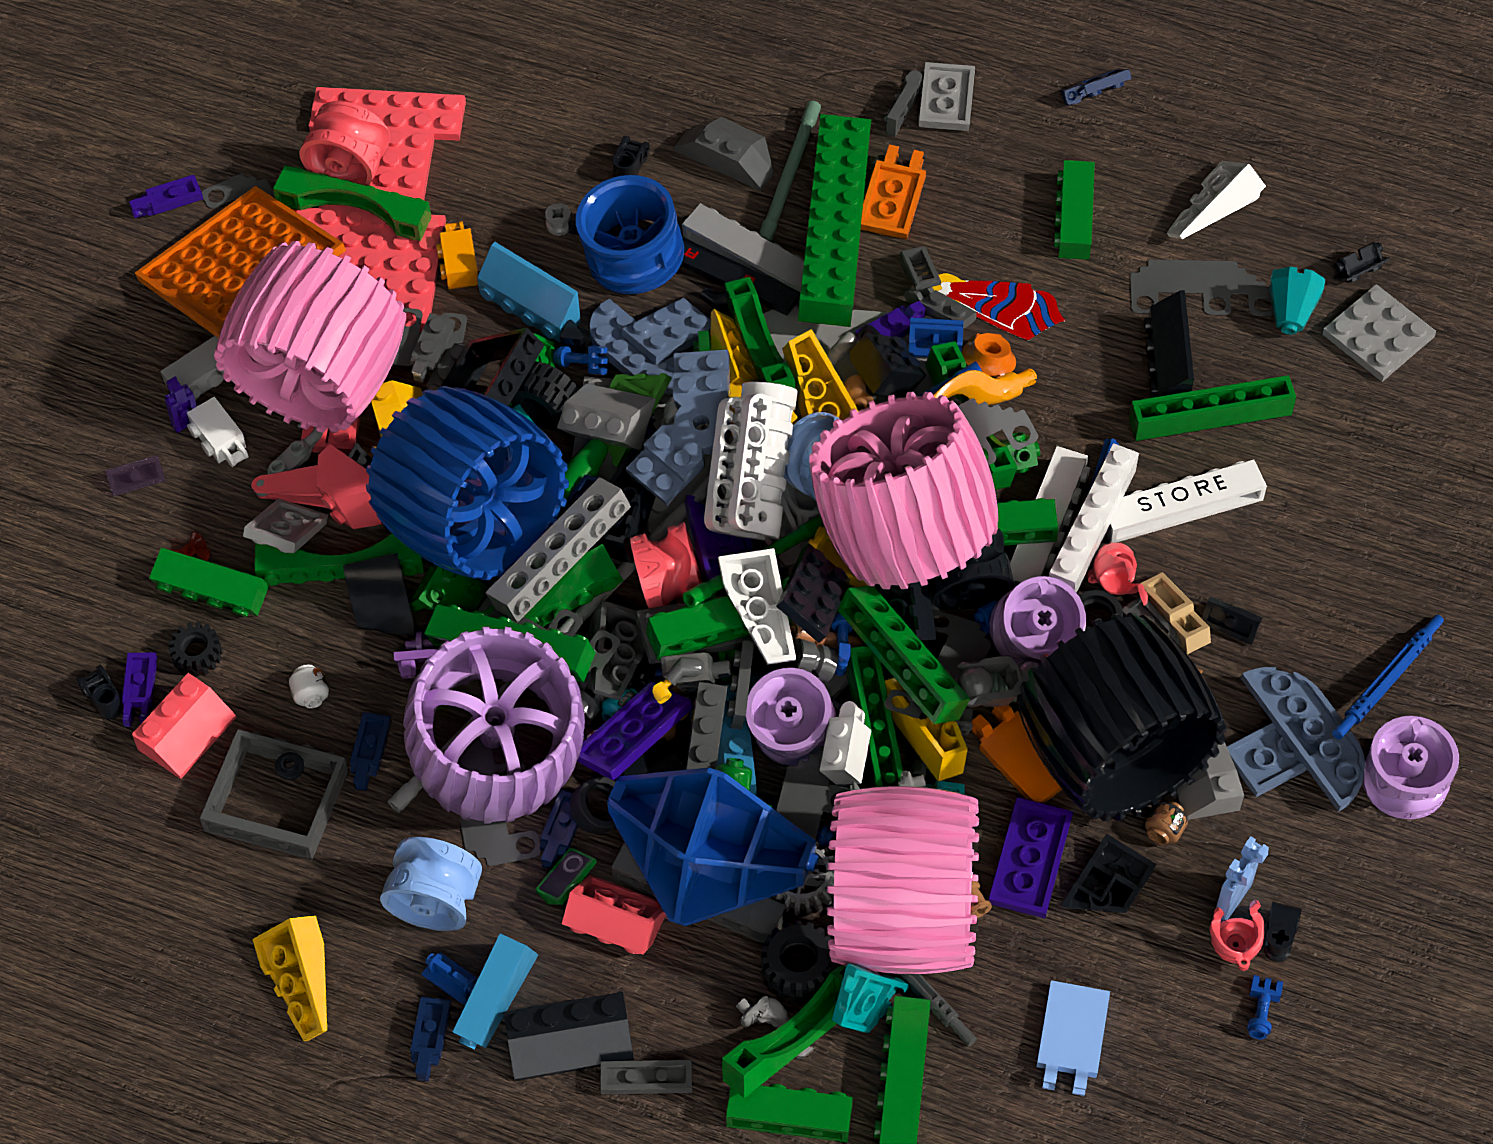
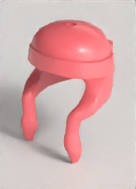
M1112 542L1101 547L1094 557L1092 569L1087 572L1088 582L1092 584L1099 582L1104 590L1114 595L1139 592L1143 605L1147 604L1148 594L1143 584L1132 583L1137 568L1133 551L1127 545L1118 542Z
M1257 900L1252 901L1249 907L1253 921L1243 918H1232L1220 923L1224 912L1221 908L1217 907L1214 910V916L1210 924L1211 943L1216 954L1225 961L1236 963L1241 971H1246L1249 968L1250 960L1259 953L1263 945L1264 920L1257 911L1261 906Z

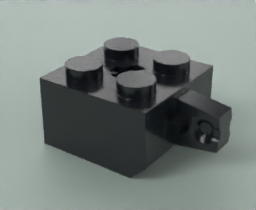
M866 324L856 335L859 341L850 350V361L873 394L886 396L894 394L895 397L904 398L907 392H913L926 377V374L920 368V362L907 350V344L897 336H884L872 325Z

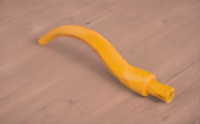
M1028 368L1018 374L1007 372L994 379L981 371L970 370L951 379L933 396L938 398L939 395H943L948 399L956 394H963L969 399H975L977 404L987 402L988 405H994L1020 396L1023 388L1036 383L1034 379H1037V375L1034 370Z

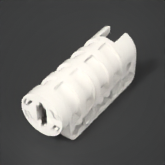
M746 382L742 384L741 398L728 397L719 403L704 514V523L710 531L755 540H765V536L779 539L783 507L780 504L782 492H785L786 488L784 472L785 465L789 464L790 452L787 451L788 440L792 437L793 432L791 415L792 410L796 408L798 392L796 389L774 383ZM730 406L735 409V414L729 410ZM727 421L734 422V424L727 425ZM728 429L733 434V441L730 445L724 439V434ZM728 449L731 450L730 453H728V452H723V450H728ZM723 460L728 463V468L722 465ZM720 484L726 488L724 499H721L717 493ZM717 504H724V507L721 508V507H717L716 505H717ZM716 515L721 518V523L715 520Z

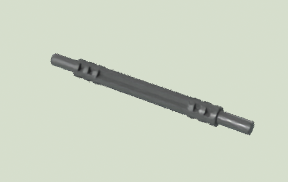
M832 895L831 898L834 903V895ZM896 974L910 985L909 988L919 999L931 1000L930 1011L945 1027L949 1026L967 1046H971L977 1040L974 1034L958 1019L959 1014L921 974Z

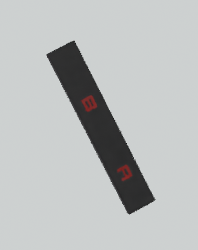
M682 237L685 249L681 263L682 267L723 286L727 282L750 277L760 303L788 316L800 300L801 292Z

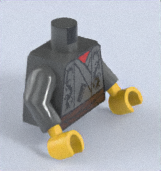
M705 652L661 657L663 682L657 683L653 687L652 692L659 704H663L671 698L672 694L670 691L692 702L699 682L719 685L718 679L732 676L730 661L716 662ZM688 712L681 720H683L684 718H686V717L688 716L689 712Z

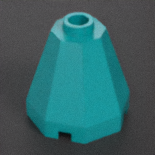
M1291 266L1273 270L1269 292L1275 325L1281 329L1282 333L1294 335L1304 329L1322 296L1325 278L1308 269H1304V274L1297 273V267Z

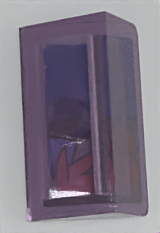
M158 455L105 470L113 497L166 481Z

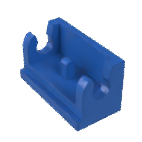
M910 318V354L917 358H928L931 346L956 341L962 353L964 321Z

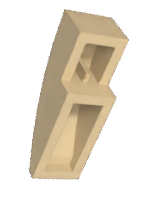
M1163 572L1140 583L1143 584L1148 594V601L1177 632V637L1180 640L1179 646L1186 654L1211 643L1210 627L1194 611L1193 602Z

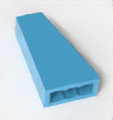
M499 934L453 1030V1033L460 1036L459 1043L474 1050L477 1045L484 1048L487 1047L504 1017V1012H507L538 956L536 952L516 940Z

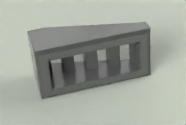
M925 246L900 251L901 267L915 290L941 285L940 277Z

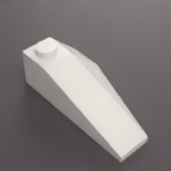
M1221 161L1202 182L1201 185L1204 188L1199 195L1194 194L1190 199L1192 206L1180 213L1167 234L1169 237L1183 239L1254 202L1259 198L1260 192L1266 185L1249 163Z
M767 549L719 556L718 562L723 586L767 665L796 660L788 616L776 607L783 590L775 550Z

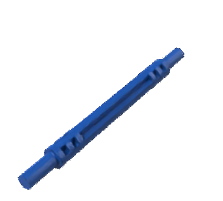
M1434 615L1424 628L1417 630L1345 712V718L1332 732L1336 739H1342L1353 725L1361 722L1430 643L1432 635L1444 622L1440 615Z

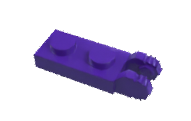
M156 652L127 653L122 698L124 706L123 725L125 727H131L133 723V707H141L140 723L151 714L150 707L153 706L157 667Z

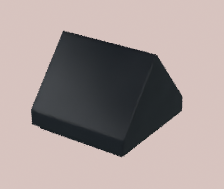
M568 320L560 335L561 346L571 348V351L574 353H585L584 336L572 320Z

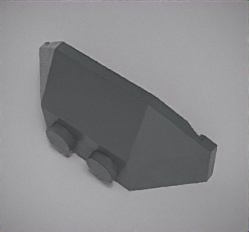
M723 117L687 130L674 146V151L758 191L763 189L774 174L765 137Z

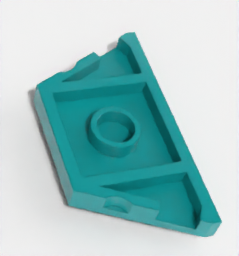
M848 963L832 1021L842 1027L869 1033L876 1026L880 1018L887 1013L888 1006H893L889 1002L890 998L898 989L905 993L910 985L902 979Z

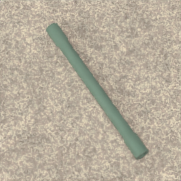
M808 101L799 130L767 216L759 231V235L770 242L774 238L782 209L812 128L815 126L821 110V105L816 101Z

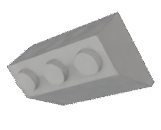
M585 384L564 403L557 428L575 437L589 440L598 439L603 443L641 450L656 399Z

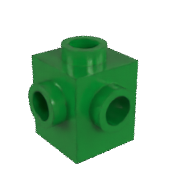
M1024 432L1012 434L1017 442H1025L1030 438ZM1008 439L999 440L1007 445L1017 465L1016 473H1025L1031 470L1030 467L1038 466L1037 457H1040V448L1037 441L1020 450H1016L1011 446Z

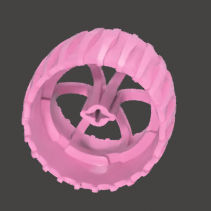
M293 241L289 246L283 242L274 247L259 262L237 293L223 323L214 353V360L217 361V370L224 371L223 379L226 382L232 381L235 384L234 390L238 394L243 391L249 395V402L254 405L256 402H259L267 407V414L271 415L274 411L285 416L284 422L288 424L292 420L300 422L301 428L306 430L310 426H314L317 432L324 433L327 429H330L332 433H337L340 429H348L363 413L386 379L398 352L407 318L406 313L403 312L404 305L401 301L395 300L397 294L393 289L387 290L383 286L385 281L381 277L374 279L368 274V267L364 265L360 269L350 263L351 257L346 255L342 259L332 254L333 249L328 247L324 251L315 249L316 245L310 242L306 246H300L299 241Z
M907 392L904 398L896 399L893 394L888 396V401L876 405L874 400L868 402L869 407L859 412L855 408L850 410V417L843 421L836 419L833 421V428L830 431L823 430L821 432L820 442H814L809 463L814 495L821 519L835 549L855 578L859 581L864 580L871 587L875 584H880L882 589H890L891 585H899L901 589H908L910 583L920 582L921 586L928 585L927 579L941 575L942 579L948 577V571L956 567L962 570L966 568L967 560L972 557L978 559L982 554L981 549L984 546L988 547L991 545L992 534H996L998 530L997 500L991 471L984 451L975 432L954 401L949 402L947 397L943 395L935 398L931 392H925L923 396H916L914 392Z
M912 786L873 787L838 793L834 799L835 806L832 809V815L838 817V820L832 821L830 824V830L837 832L836 840L829 841V849L835 850V863H828V870L834 871V886H827V893L834 894V906L827 907V915L834 916V925L827 926V933L834 936V939L828 941L831 961L845 966L850 963L870 971L894 974L940 973L972 967L974 964L973 955L975 954V947L969 946V943L976 941V933L970 932V925L977 923V916L970 915L971 903H978V896L971 894L972 881H978V875L972 872V861L979 860V854L972 849V842L979 841V834L972 827L979 825V818L976 816L979 811L978 800L975 797L956 792Z

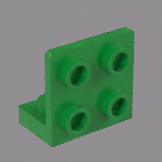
M432 563L409 601L410 610L415 613L422 608H428L434 613L437 604L446 607L452 604L462 608L464 611L473 612L478 607L488 587L477 578L473 579L462 576Z

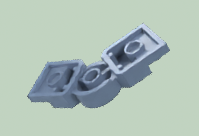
M728 349L674 353L673 400L678 409L674 418V424L662 425L643 444L645 449L626 467L627 472L666 506L705 467L704 454L712 455L718 406L724 398L730 397ZM700 424L709 425L704 430L696 429ZM729 429L724 434V439L727 443L731 436Z

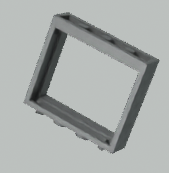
M237 730L200 816L203 829L209 833L313 860L349 771L344 757L335 755L332 751L325 753L316 750L310 745L302 744L299 746L291 744L280 737L272 739L262 736L256 731L250 733ZM247 752L276 760L284 753L294 752L302 757L304 767L332 774L307 836L221 813Z

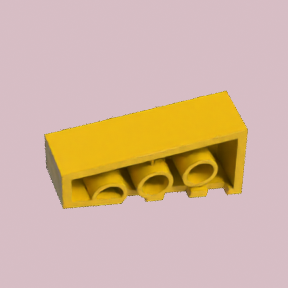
M812 329L790 340L782 348L785 361H787L795 379V387L798 391L797 402L802 418L812 413L826 412L837 416L843 421L850 417V410L855 408L859 412Z
M895 678L885 681L887 695L892 690L906 692ZM895 696L891 701L895 707L901 709L907 708L910 705L909 699L905 696ZM891 710L892 720L938 782L963 773L968 749L957 722L950 721L933 724L925 713H921L919 718H914Z

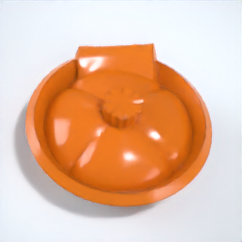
M977 333L968 339V343L962 349V355L966 364L970 365L976 361L982 372L989 376H1000L1007 372H1012L1016 367V358L1011 351L1009 342L999 334Z

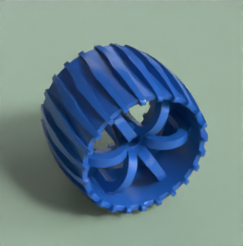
M441 386L435 391L425 390L422 393L423 396L417 399L410 398L406 401L407 406L401 412L395 411L392 414L393 421L387 429L382 427L379 432L382 434V437L377 447L372 446L371 453L374 456L371 465H367L366 472L369 474V483L366 484V491L371 497L369 504L379 520L398 540L431 563L473 579L491 580L494 576L500 578L559 519L557 516L561 506L565 507L567 502L563 497L564 489L569 487V481L565 478V472L568 470L567 464L561 459L562 452L538 426L513 408L488 396L467 389Z

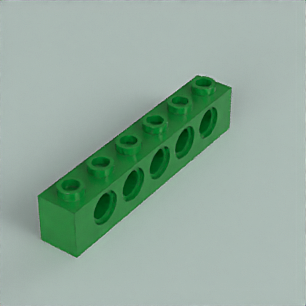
M874 586L848 588L838 608L839 613L933 724L959 720L970 701L969 696Z

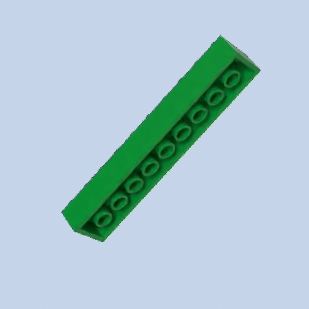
M827 114L820 115L799 303V322L851 327L871 119Z

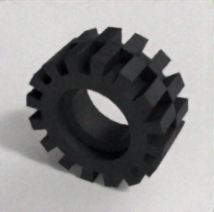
M191 622L186 623L187 629L180 626L178 628L179 634L173 632L171 635L173 640L169 639L168 644L170 648L168 649L173 664L179 672L182 673L184 670L185 675L193 672L194 676L197 677L200 676L199 671H203L204 675L209 673V667L214 670L217 667L215 662L220 663L222 648L216 631L214 629L211 630L210 625L205 624L202 627L201 622H196V627H193ZM193 643H204L206 645L204 652L199 655L188 656L185 654V649Z

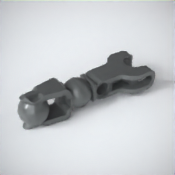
M1010 656L985 658L980 662L963 661L957 666L962 671L958 678V685L969 696L970 701L967 706L970 708L980 705L984 707L1008 706L1019 694H1022L1020 685L1022 682L1029 680L1028 671L1030 668L1034 667L1037 669L1040 665L1033 661L1017 664ZM991 673H1000L1005 685L1008 687L1007 691L991 693L994 686V679Z

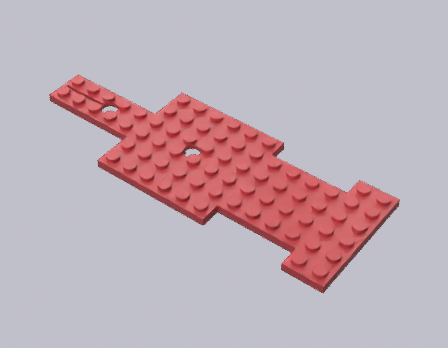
M316 87L309 122L310 132L314 131L313 122L319 109L327 102H351L368 109L383 121L390 133V143L385 154L380 159L378 169L369 186L424 200L434 140L460 141L466 105L465 95ZM322 205L318 208H307L301 211L292 209L343 242L346 251L338 257L342 259L346 255L351 257L350 263L360 269L365 265L369 268V275L374 279L381 277L385 281L383 286L387 290L393 289L396 292L395 300L401 301L404 308L421 310L423 316L419 332H422L427 318L432 312L440 263L436 244L441 243L440 233L445 232V215H431L432 218L421 241L397 236L381 218L357 207ZM406 312L405 326L414 325L416 316L411 312ZM361 415L346 430L340 429L337 433H332L330 429H327L313 447L312 452L321 453L331 444L344 454H350L357 442ZM310 426L307 430L303 429L301 440L312 433L314 426Z

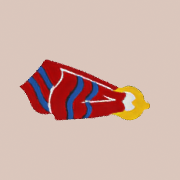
M943 273L939 274L941 285L932 287L934 291L937 290L976 311V317L1025 340H1030L1047 328L1066 321L1059 312L1054 296L1045 291L1032 290L1029 283L964 281L952 274Z

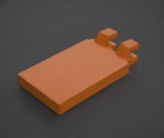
M889 144L884 162L877 160L863 203L861 230L907 240L926 178V171L921 170L924 159H922L924 152L914 150L909 167L897 165L899 146Z
M1010 705L993 707L992 714L1001 723L994 729H992L990 723L981 714L974 718L971 731L979 738L981 743L979 750L1027 800L1044 804L1062 790L1037 755L1018 711L1014 713Z

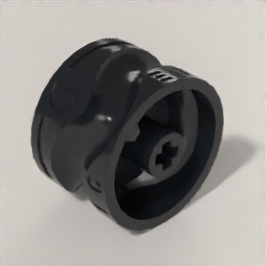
M998 528L997 533L992 534L991 545L988 547L984 546L981 549L982 554L978 559L972 557L966 561V568L960 570L956 567L947 572V578L942 579L941 575L930 581V595L935 607L952 611L978 608L994 600H1000V597L1014 588L1009 558L1003 552L1004 539L1001 529Z

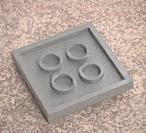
M1376 284L1323 329L1322 335L1383 382L1435 337L1436 330Z

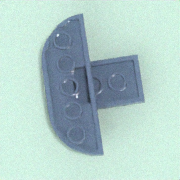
M684 298L638 321L633 319L611 299H608L596 308L590 320V339L593 346L607 347V353L601 354L603 357H607L608 361L620 372L630 376L635 374L660 375V373L671 376L672 380L664 392L668 394H673L674 353H680L693 346V341H698V331H709V337H711V320Z
M1262 667L1242 673L1241 680L1273 722L1227 746L1237 772L1254 796L1258 797L1308 770L1338 812L1347 807L1354 800L1362 785L1365 769L1364 754L1359 742L1350 730L1342 739H1336L1333 736V730L1342 719L1324 694L1313 682L1296 672L1291 674L1276 670V667Z

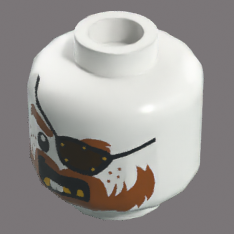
M303 665L296 668L289 678L293 700L300 706L316 708L322 704V701L329 694L325 674L321 669L313 665Z

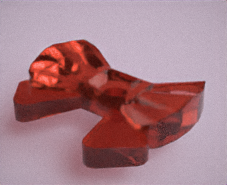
M195 531L192 533L190 541L181 549L171 550L191 557L196 553L205 561H208L210 549L207 548L204 538Z

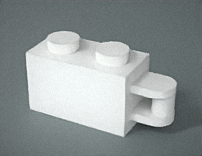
M215 397L187 412L190 422L187 424V427L195 439L197 437L201 439V446L209 457L213 455L218 463L226 460L231 467L249 458L245 450L246 444L242 431Z
M847 701L841 706L839 717H830L822 755L820 772L836 785L852 784L853 781L856 784H861L871 730L864 725V711L858 708L852 701Z

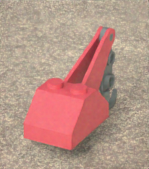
M316 427L306 438L291 443L270 464L268 474L256 477L251 484L252 489L261 499L277 500L279 498L292 503L329 508L332 510L330 516L339 525L345 523L352 529L383 524L369 504L371 497L366 491V484L369 483V474L366 472V468L333 445L329 444L318 455V465L299 468L309 459L313 447L323 435V433L317 432Z

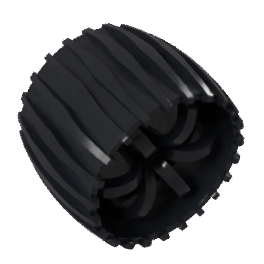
M1128 613L1124 618L1120 614H1114L1111 616V620L1107 622L1097 619L1093 621L1094 627L1083 631L1081 628L1076 629L1075 633L1077 636L1066 643L1062 639L1058 641L1057 645L1059 648L1050 656L1044 653L1040 657L1042 660L1040 666L1037 669L1034 667L1030 668L1028 671L1029 680L1021 683L1020 690L1022 694L1017 696L1018 711L1029 740L1047 771L1061 789L1085 813L1093 819L1100 818L1105 822H1108L1111 817L1118 821L1124 820L1125 814L1132 813L1134 816L1141 815L1142 808L1148 805L1154 808L1159 803L1158 800L1168 794L1174 798L1178 795L1176 792L1177 788L1185 782L1189 785L1195 782L1193 775L1199 769L1205 772L1209 768L1208 759L1210 757L1216 758L1219 754L1218 745H1222L1225 742V722L1208 684L1196 665L1165 630L1145 615L1138 616L1135 613Z

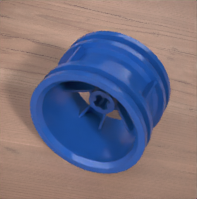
M638 175L614 177L591 189L579 204L576 213L577 231L584 247L589 270L593 278L601 286L616 293L639 294L660 287L678 271L684 257V242L677 223V215L672 197L660 183ZM638 220L654 222L646 231L638 227ZM621 225L622 230L618 237L607 234L615 226Z

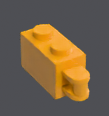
M463 221L446 223V232L440 233L441 243L436 244L438 259H444V264H439L442 280L447 279L448 289L478 285V271L471 228L464 229Z

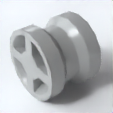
M554 203L548 206L545 211V218L549 233L555 236L567 234L569 232L568 222L571 219L570 208L563 203Z

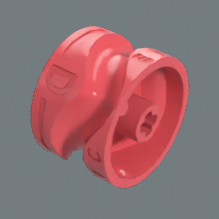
M345 101L325 103L321 106L314 119V131L306 136L299 154L302 164L310 172L323 173L329 177L341 180L346 179L365 186L370 185L378 169L380 159L385 154L390 143L388 128L374 113L357 104Z
M685 522L679 523L676 526H669L667 528V536L661 541H652L645 533L630 537L632 553L648 609L667 606L673 600L677 604L684 603L683 594L702 583L699 566Z

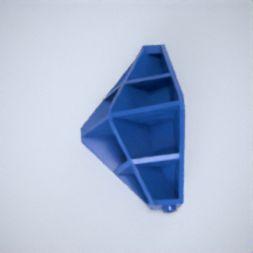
M709 767L618 776L607 800L609 816L668 921L682 926H688L804 885L808 872H814L818 863L819 855L815 854L816 840L729 775Z

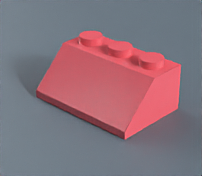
M187 673L132 733V736L140 752L182 779L237 717L209 686Z
M588 875L570 892L562 924L570 927L575 933H587L597 937L602 943L616 944L624 947L629 953L644 954L652 946L666 915L657 899Z

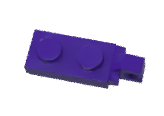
M190 175L146 189V193L141 195V198L131 200L129 203L134 218L156 215L203 200V195L195 176Z
M917 301L907 308L905 306L898 307L867 325H872L884 336L902 338L910 332V318H924L926 308L920 301ZM862 328L855 331V336L858 334L859 331L862 330Z
M175 376L166 381L170 393L165 396V403L171 426L178 433L187 428V424L190 423L187 412L197 406L193 392L187 384L182 386Z

